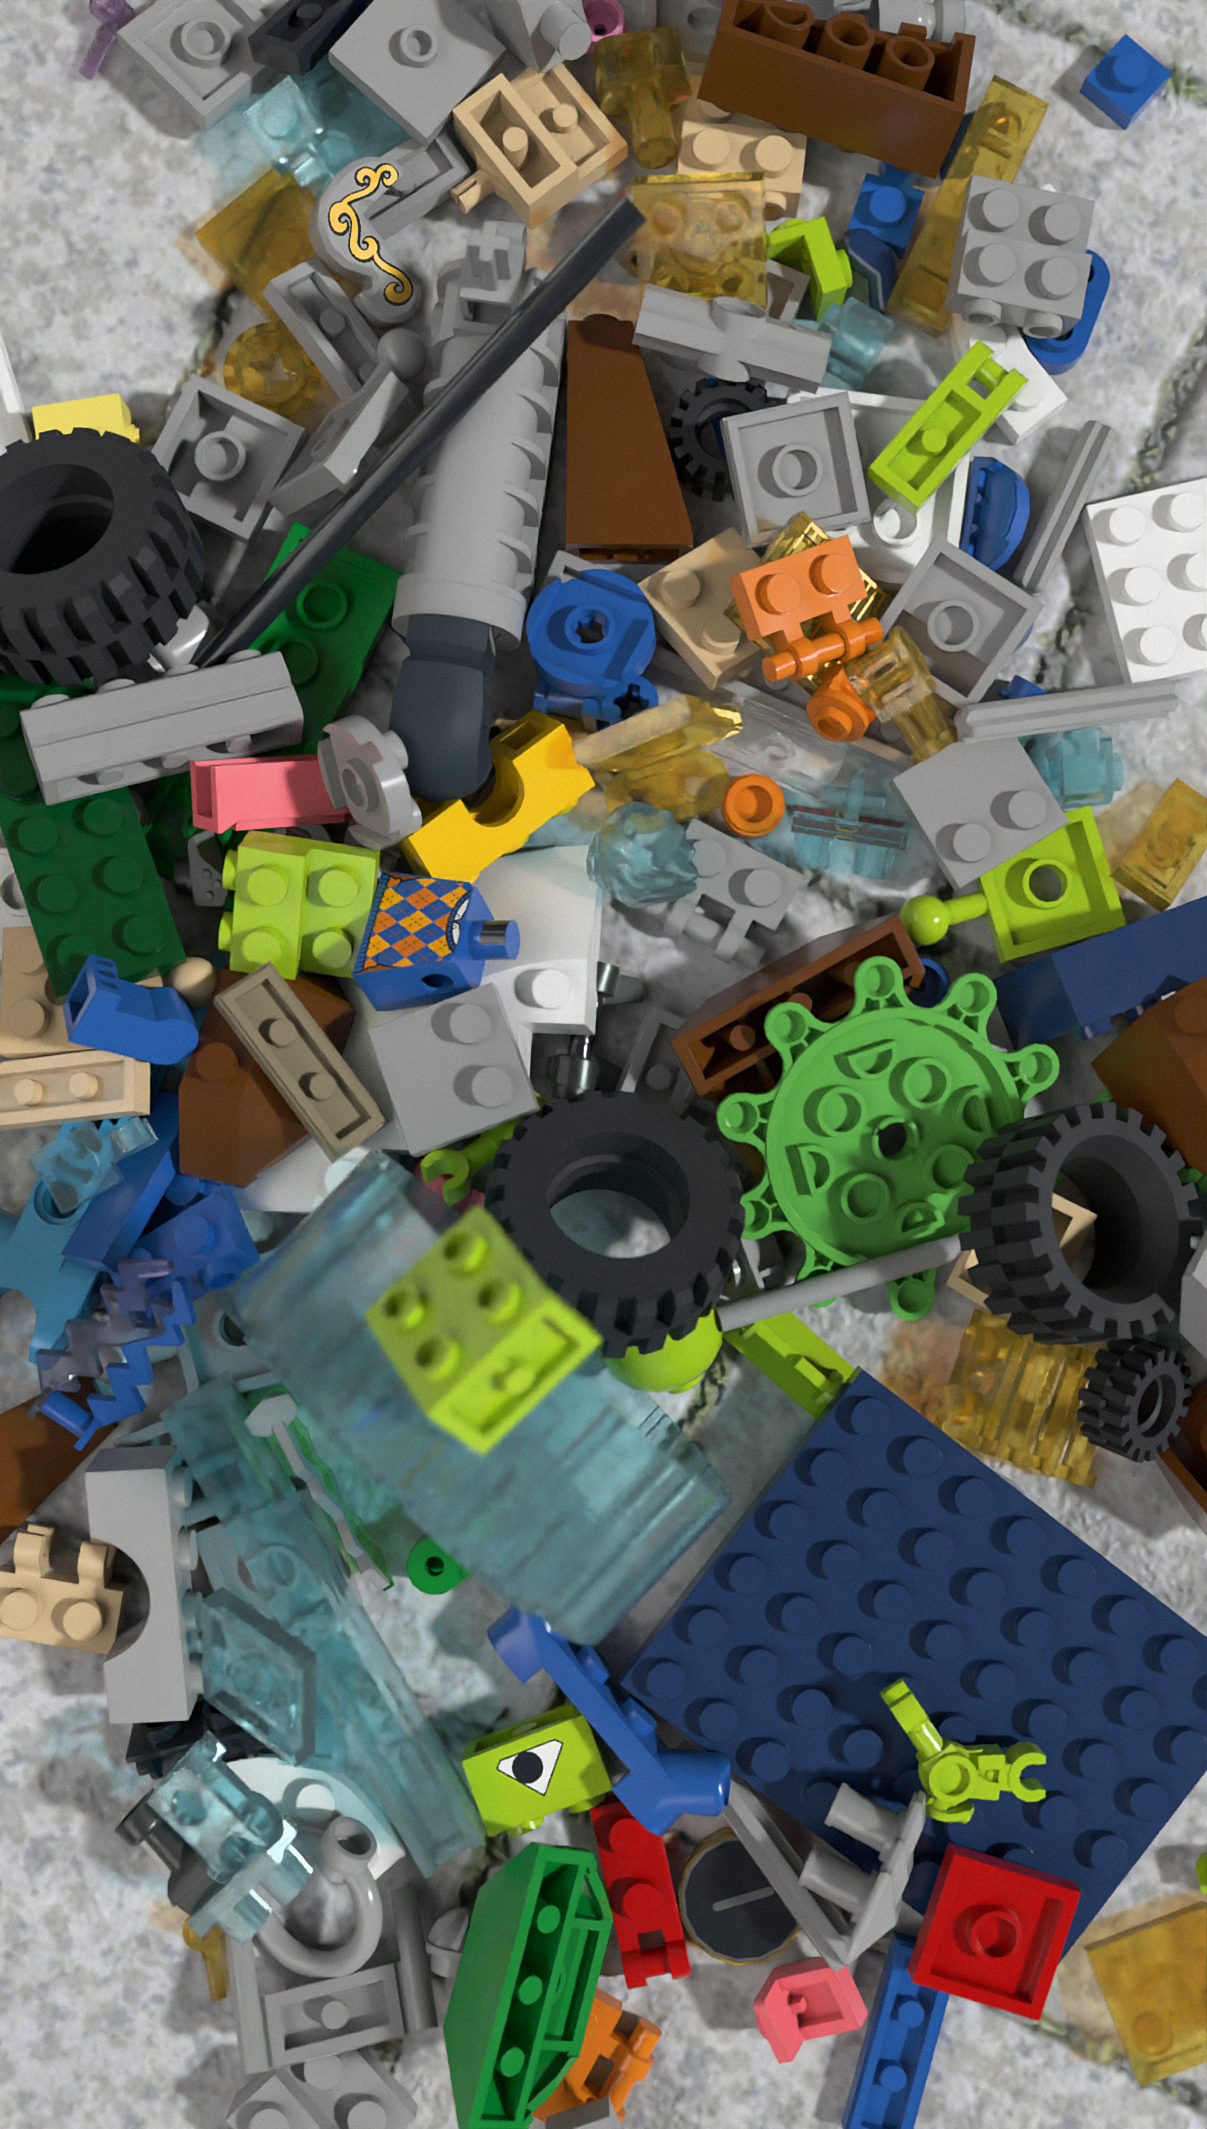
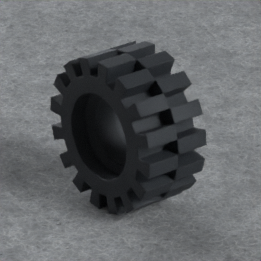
M705 377L696 382L695 393L692 394L688 389L685 390L680 396L679 408L674 406L669 428L668 447H670L673 464L677 466V478L683 485L688 480L692 482V493L701 497L704 490L713 492L711 501L722 502L724 493H732V499L735 501L727 459H719L709 454L703 447L700 436L705 426L715 419L778 406L775 400L769 403L765 401L767 390L760 384L757 385L754 391L748 389L749 381L737 382L736 385L727 384L728 380L716 377L715 385L709 386Z
M1141 1337L1107 1341L1108 1351L1099 1349L1093 1356L1097 1362L1096 1368L1087 1367L1083 1376L1090 1381L1087 1388L1079 1389L1078 1400L1085 1402V1406L1077 1410V1420L1084 1422L1079 1429L1082 1435L1088 1438V1442L1134 1462L1143 1463V1460L1150 1462L1156 1459V1451L1163 1454L1169 1448L1168 1435L1174 1438L1178 1435L1181 1429L1176 1424L1178 1417L1186 1418L1189 1407L1182 1404L1184 1398L1191 1396L1192 1385L1184 1383L1191 1377L1190 1367L1184 1365L1187 1359L1183 1354L1178 1353L1177 1350Z

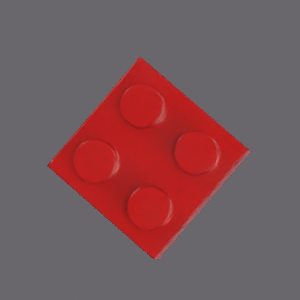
M948 1843L907 1968L912 1982L1040 2021L1081 1892L1071 1880Z

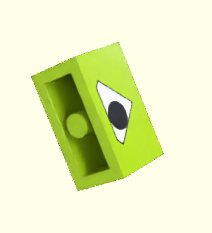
M572 1702L466 1742L461 1759L488 1837L505 1831L509 1837L526 1834L538 1828L544 1822L543 1816L567 1807L570 1813L588 1810L601 1803L605 1799L604 1793L613 1789V1768L602 1738Z

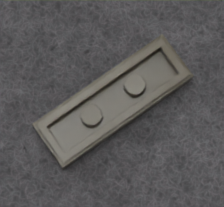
M270 961L214 998L213 1004L332 1164L390 1122Z

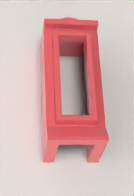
M318 753L190 760L194 827L219 834L227 829L239 831L345 822V820L357 822L347 806L337 811L335 810L323 782Z

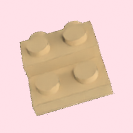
M690 74L676 187L680 188L690 199L692 210L702 214H714L721 210L749 213L752 217L762 221H776L783 217L795 219L801 194L807 136L800 133L784 132L771 123L741 113H728L720 110L712 103L697 99L703 75Z

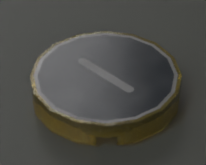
M723 1827L702 1838L693 1848L691 1856L685 1862L678 1880L680 1917L692 1941L712 1958L736 1966L761 1964L784 1952L801 1932V1926L731 1827Z

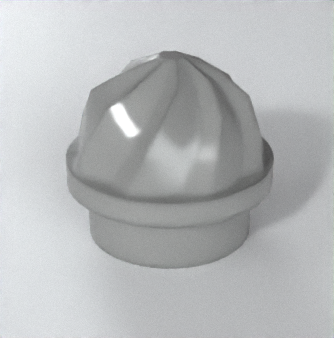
M464 1907L449 1910L442 1914L432 1927L425 1941V1950L430 1953L429 1970L431 1972L456 1979L473 1914L471 1910Z

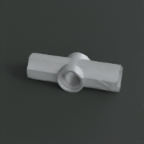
M647 283L632 344L696 361L697 367L703 372L723 380L745 382L754 377L816 394L828 362L832 334L768 317L769 314L765 309L743 299L717 296L710 301Z

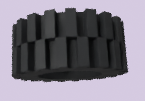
M1101 1101L1089 1104L1088 1102L1008 1123L996 1130L997 1137L985 1139L977 1148L976 1152L984 1161L967 1166L962 1180L973 1186L974 1192L971 1195L958 1198L957 1215L970 1217L971 1231L958 1233L961 1251L974 1249L978 1264L968 1268L967 1272L974 1286L986 1284L990 1286L992 1292L983 1302L993 1315L1011 1313L1006 1327L1017 1335L1033 1334V1342L1044 1345L1060 1344V1346L1132 1339V1337H1142L1157 1332L1156 1324L1170 1323L1180 1313L1173 1302L1181 1301L1182 1277L1196 1251L1191 1248V1237L1203 1235L1202 1217H1190L1187 1201L1198 1199L1193 1181L1181 1183L1176 1172L1186 1164L1178 1150L1167 1152L1161 1150L1160 1146L1167 1135L1156 1124L1140 1127L1143 1114L1129 1107L1116 1111V1103ZM1058 1171L1068 1177L1078 1187L1087 1201L1090 1211L1097 1214L1094 1221L1096 1239L1094 1258L1082 1282L1077 1279L1066 1263L1055 1235L1052 1197Z

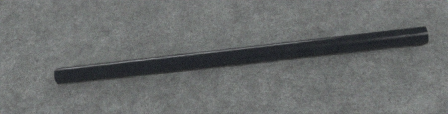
M624 194L612 204L189 664L196 665L199 670L225 664L226 660L233 654L247 650L644 225L647 219Z

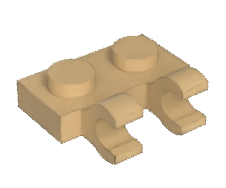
M35 1523L28 1524L27 1531L20 1530L16 1537L13 1556L15 1566L4 1564L0 1567V1637L107 1655L116 1637L122 1632L130 1586L111 1582L118 1547L91 1537L90 1542L83 1541L81 1544L77 1567L79 1576L49 1572L56 1527Z

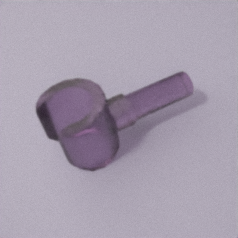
M90 0L89 2L91 14L101 24L95 32L96 36L78 72L91 81L109 45H112L115 37H118L117 31L136 17L133 8L126 3V0Z

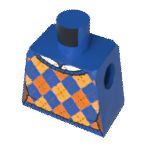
M382 872L352 976L376 1011H391L436 1004L478 988L481 983L486 960H515L520 948L519 928L514 920H494L478 888L469 882L397 872Z

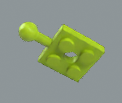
M1088 805L1064 812L1069 820L1068 824L976 879L977 892L946 900L945 902L931 895H918L909 899L901 908L899 916L911 942L917 945L936 943L946 934L949 925L986 915L1000 964H1004L1090 939L1126 926L1127 922L1091 806ZM1035 869H1049L1060 879L1061 892L1055 901L1044 902L1032 894L1029 887V878Z

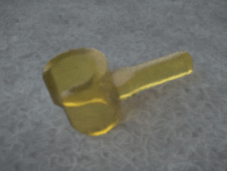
M216 1907L212 1911V1922L215 1927L214 1936L202 1934L197 1925L198 1917L189 1915L186 1918L182 1932L186 1944L195 1951H201L202 1960L205 1963L210 1999L213 2002L221 2001L227 1996L219 1941L225 1936L224 1933L229 1928V1918L222 1908Z

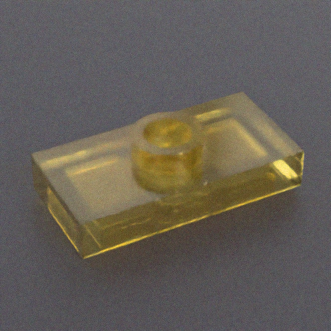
M1176 778L1167 787L1109 876L1160 913L1167 909L1173 903L1207 849V798L1179 778Z

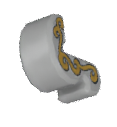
M367 156L351 162L326 184L310 209L308 237L315 254L333 275L359 282L362 285V291L353 296L350 301L369 326L384 330L396 327L414 316L420 304L421 284L362 215L407 170L391 158Z

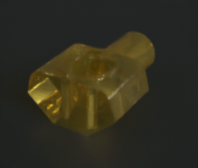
M663 26L607 36L600 39L594 46L591 64L601 111L629 124L634 153L639 165L647 169H659L669 165L677 157L679 150L671 113L692 95L684 52L678 32L672 27Z

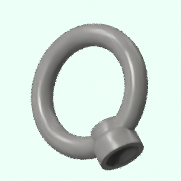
M338 1817L330 1823L327 1830L306 1825L280 1828L264 1837L257 1844L246 1863L242 1885L243 1901L247 1918L256 1937L274 1959L289 1970L305 1977L328 1980L349 1975L361 1968L369 1960L379 1942L383 1923L382 1903L375 1879L367 1866L376 1852L377 1843L371 1830L359 1820L351 1817ZM296 1853L314 1856L317 1858L316 1864L319 1872L327 1880L347 1885L356 1909V1926L352 1938L342 1948L332 1951H320L310 1948L296 1940L280 1923L273 1910L268 1890L271 1870L279 1859Z

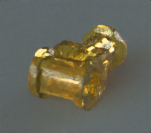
M897 625L889 630V639L859 659L853 658L843 662L844 672L854 691L864 704L874 711L881 724L884 725L893 720L912 750L909 759L914 766L935 755L958 739L957 727L949 725L931 697V694L938 686L929 674L927 663L918 646L903 627ZM896 661L897 664L882 674H876L877 670L889 662Z

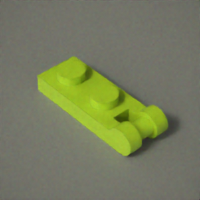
M978 340L868 468L866 478L913 516L919 512L1000 415L1011 406L1029 381L1015 368L1008 372L992 359L994 351L981 340ZM976 380L991 394L986 399H983L968 385Z

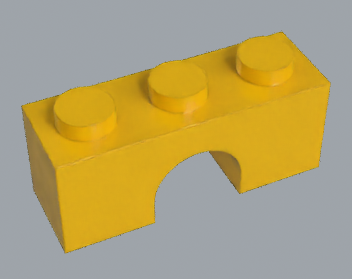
M533 709L489 741L488 745L491 749L492 762L496 771L495 786L488 799L474 809L467 810L460 798L430 802L413 797L421 813L422 827L419 831L407 835L397 845L416 875L473 884L483 869L503 854H509L521 848L528 841L529 835L552 817L561 816L575 807L579 797L594 787L595 783L563 723Z

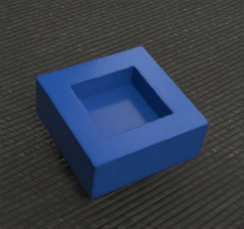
M1125 34L1087 75L1079 92L1126 131L1165 88L1172 72Z

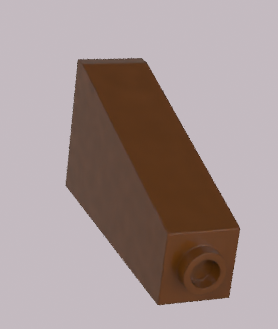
M592 314L584 317L582 320H568L566 552L592 564L669 565L693 550V529L639 345L632 344L635 332L632 321L618 320L616 317L608 314Z

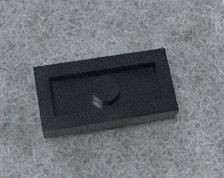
M288 0L247 38L253 61L282 70L290 75L303 77L307 72L316 67L317 63L329 52L373 0Z

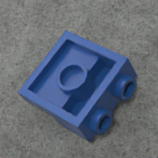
M179 1167L117 1274L110 1273L125 1314L154 1326L164 1324V1317L168 1316V1311L176 1309L172 1302V1282L177 1276L181 1275L185 1278L191 1301L194 1302L210 1291L222 1290L233 1285L240 1279L244 1270L261 1261L230 1186L184 1176L180 1172Z

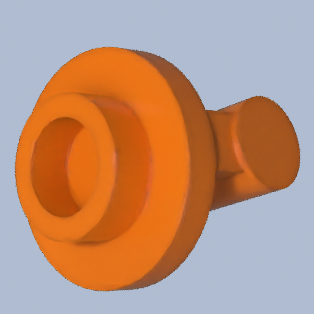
M835 664L822 674L820 678L821 685L809 699L806 705V712L813 728L823 738L832 742L857 741L864 735L868 725L876 718L878 711L842 665Z

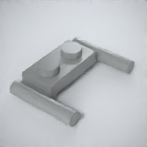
M406 1886L390 1891L401 1958L400 1962L259 1997L251 1927L238 1928L224 1933L241 2077L312 2061L439 2027L416 1886Z

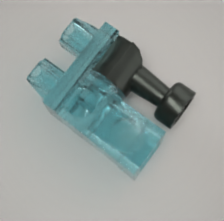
M207 1731L170 1768L155 1790L152 1788L122 1819L114 1832L131 1847H136L145 1840L169 1868L171 1873L167 1882L168 1899L173 1908L177 1905L181 1910L192 1915L187 1925L200 1938L217 1924L225 1933L243 1946L264 1925L272 1911V1908L253 1889L260 1884L281 1906H286L304 1888L313 1869L291 1845L300 1826L286 1813L281 1817L277 1808L268 1798L261 1793L252 1791L221 1759L227 1748L210 1731Z

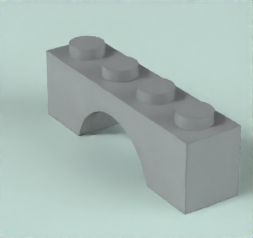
M179 1445L100 1449L84 1472L90 1537L110 1543L131 1557L142 1571L150 1594L149 1615L138 1624L118 1634L103 1662L109 1724L189 1720L199 1694H205L209 1685L208 1656L206 1653H198L196 1632H201L203 1626V1597L201 1592L192 1591L191 1570L196 1569L198 1561V1539L195 1530H187L185 1508L190 1507L192 1501L193 1484L191 1470L189 1467H181Z

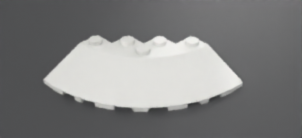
M603 844L553 846L503 855L483 869L477 880L473 883L478 888L494 920H514L519 928L520 948L517 958L515 960H486L480 986L491 982L497 986L528 1076H530L532 1033L595 1035L596 979L600 948L605 852ZM335 976L356 1013L342 1058L390 1122L334 1164L331 1163L312 1137L279 1163L258 1174V1179L245 1189L230 1186L240 1211L395 1218L399 1155H410L367 1030L431 1005L391 1011H376L355 979ZM463 1140L439 1149L460 1151L462 1150Z

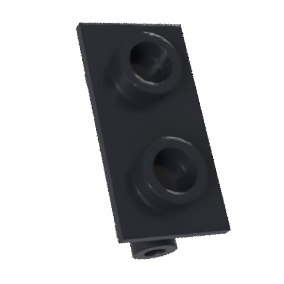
M256 1688L238 1693L224 1692L211 1699L198 1701L194 1705L189 1720L133 1723L125 1757L127 1764L135 1762L140 1776L150 1774L153 1780H157L164 1776L200 1769L202 1761L198 1750L200 1747H207L213 1765L242 1757H248L249 1759L257 1757L258 1750L269 1747L267 1725L265 1721L258 1722L261 1689Z

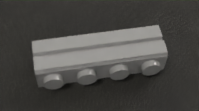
M257 650L237 652L230 656L225 664L200 670L196 665L192 664L179 665L166 671L161 679L135 684V682L129 679L114 680L101 686L96 694L70 699L62 694L45 696L37 700L31 709L19 711L25 742L47 806L190 771V760L242 758L302 743L304 723L303 711L294 686L291 685L290 675L282 653L278 651L262 655Z

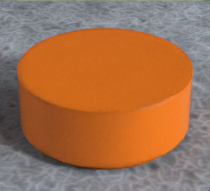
M754 773L742 775L732 781L725 790L721 803V815L727 828L736 836L749 840L761 839L771 834L779 825L785 810L784 795L776 782L767 776Z

